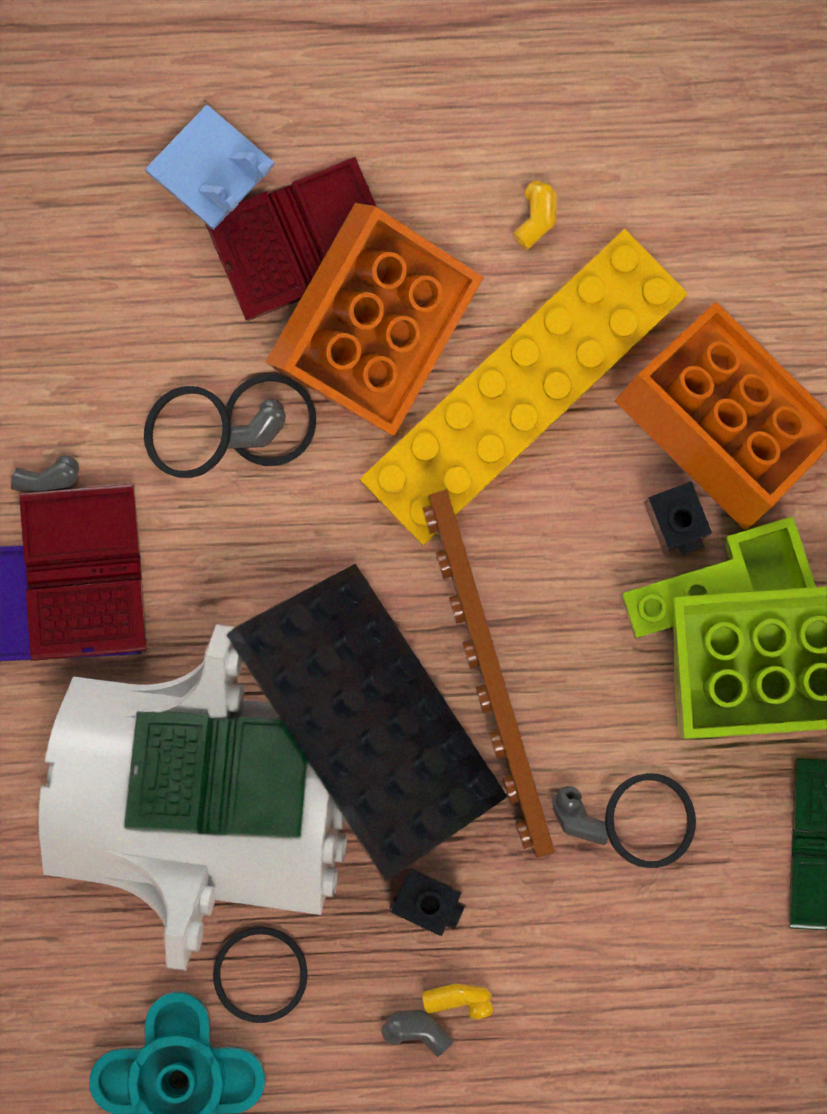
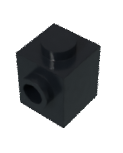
M692 481L648 497L644 502L663 554L675 550L677 556L681 557L704 548L702 539L711 535L712 531Z
M410 867L390 912L442 937L446 927L455 930L466 905L458 901L462 894L461 891Z

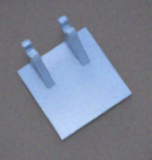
M206 105L147 166L145 171L214 230L239 205V202L254 186L270 172L275 164L273 160L211 107Z

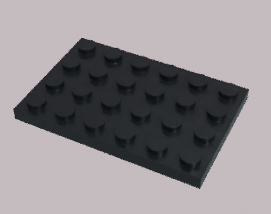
M356 564L237 625L226 634L385 882L508 797Z

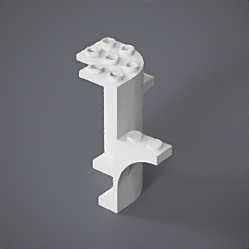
M216 625L205 654V660L192 672L173 681L151 685H137L73 676L56 716L45 757V762L50 763L47 774V785L41 786L39 801V839L43 875L115 886L145 901L158 914L166 928L164 933L166 968L186 970L191 952H198L200 950L204 932L202 919L204 915H211L215 900L321 915L326 896L334 897L336 891L338 869L334 868L335 862L343 863L346 853L347 834H340V829H343L345 825V818L308 762L302 832L299 839L143 832L123 828L137 711L209 714L210 718L236 720L238 717L280 719L270 703L244 699V684L237 683V677L240 675L243 661L226 636L228 632L235 628L230 626ZM135 766L134 775H137L138 766Z

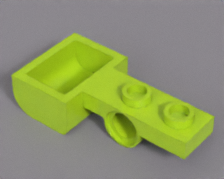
M791 516L725 537L722 541L729 559L728 561L622 593L621 597L634 638H640L673 627V597L816 587L794 517Z

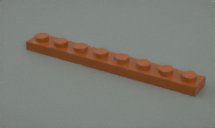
M448 490L429 494L428 500L430 505L422 507L429 533L438 532L443 550L435 552L443 579L452 577L457 595L449 597L456 624L465 622L470 640L464 641L462 644L469 668H479L484 684L475 688L483 714L492 712L497 730L489 732L496 758H506L510 775L504 776L502 779L510 804L519 802L524 820L516 822L523 849L532 847L533 853L537 858L555 853Z

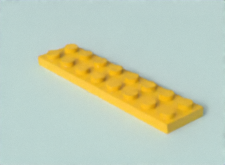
M624 229L359 479L360 482L424 547L438 534V532L429 533L422 507L430 505L428 500L429 494L447 489L455 516L458 515L687 297L688 293Z

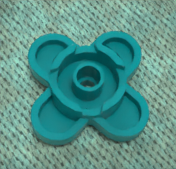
M184 991L167 993L156 1000L150 1007L145 1020L144 1047L116 1048L105 1053L93 1066L89 1078V1087L93 1099L103 1110L112 1114L241 1113L257 1103L266 1083L264 1066L253 1052L242 1047H215L211 1044L210 1015L207 1007L197 996ZM174 1071L184 1072L187 1076L186 1086L181 1088L175 1087L170 1080L171 1073Z

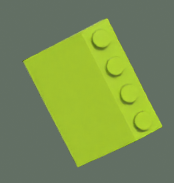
M827 586L673 597L674 688L678 738L694 739L827 729Z

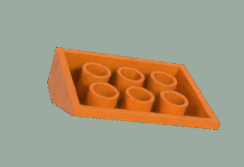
M355 203L265 363L323 398L382 431L395 436L484 277L378 207Z
M717 302L711 305L640 371L614 400L745 531L771 509L827 451V410Z

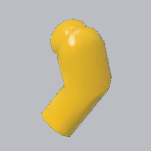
M539 180L531 182L525 190V197L528 199V203H530V218L512 233L514 239L525 250H529L557 221V194L550 184Z
M454 983L426 990L422 995L423 1005L428 1014L468 1005L469 1017L473 1020L491 1016L494 1012V1007L490 1001L493 996L485 987Z

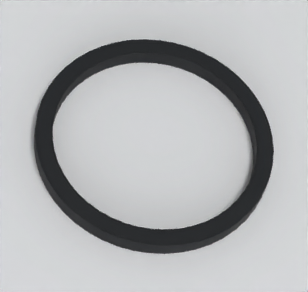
M277 374L258 375L243 382L230 396L226 405L230 421L233 407L244 391L262 382H279L296 390L304 399L310 418L308 432L298 448L280 458L265 459L254 456L243 448L235 450L246 460L258 465H283L299 457L311 443L316 429L315 407L307 391L294 380Z
M182 386L164 394L153 405L144 427V443L151 461L164 473L178 478L198 477L213 469L226 453L231 438V421L225 405L215 394L197 386ZM185 394L203 395L213 402L221 416L222 436L220 444L214 455L200 467L186 471L172 469L163 463L156 453L153 443L155 421L163 407L174 398Z
M646 773L633 776L616 788L606 808L605 826L610 843L623 859L639 867L659 868L675 862L687 851L695 834L696 815L689 795L680 784L664 775ZM646 780L661 782L673 789L682 800L687 814V829L682 843L671 855L657 861L642 860L630 854L620 843L614 827V812L621 795L632 785Z
M265 927L250 928L229 939L220 950L213 970L214 987L224 1007L236 1017L253 1023L272 1022L291 1012L301 1000L308 978L306 960L299 946L286 934ZM262 934L276 937L292 949L300 965L301 978L295 997L285 1008L273 1014L259 1016L245 1013L229 1001L221 985L220 973L226 953L236 942L251 935Z

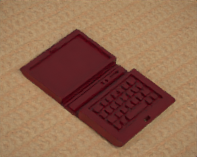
M356 157L295 180L291 185L269 194L266 191L239 202V205L214 230L205 224L246 321L256 319L300 301L354 204L376 206ZM227 263H229L232 268L231 272H229L226 266Z
M134 483L19 494L24 563L26 564L28 588L26 590L31 661L147 651ZM94 648V652L84 653V649Z

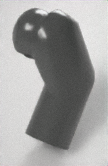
M275 399L264 400L259 405L260 410L249 425L231 426V438L227 449L259 448L269 445L285 424L286 415L282 403Z
M63 455L58 457L55 463L42 473L17 467L13 474L11 489L22 493L70 489L78 479L79 463L73 457Z
M573 786L561 788L553 798V811L564 833L606 845L608 835L605 821L588 817L581 801V792Z
M422 1010L397 1011L388 1016L387 1022L382 1026L383 1038L389 1044L399 1045L401 1041L420 1039L437 1057L445 1052L454 1042L445 1030L427 1012Z

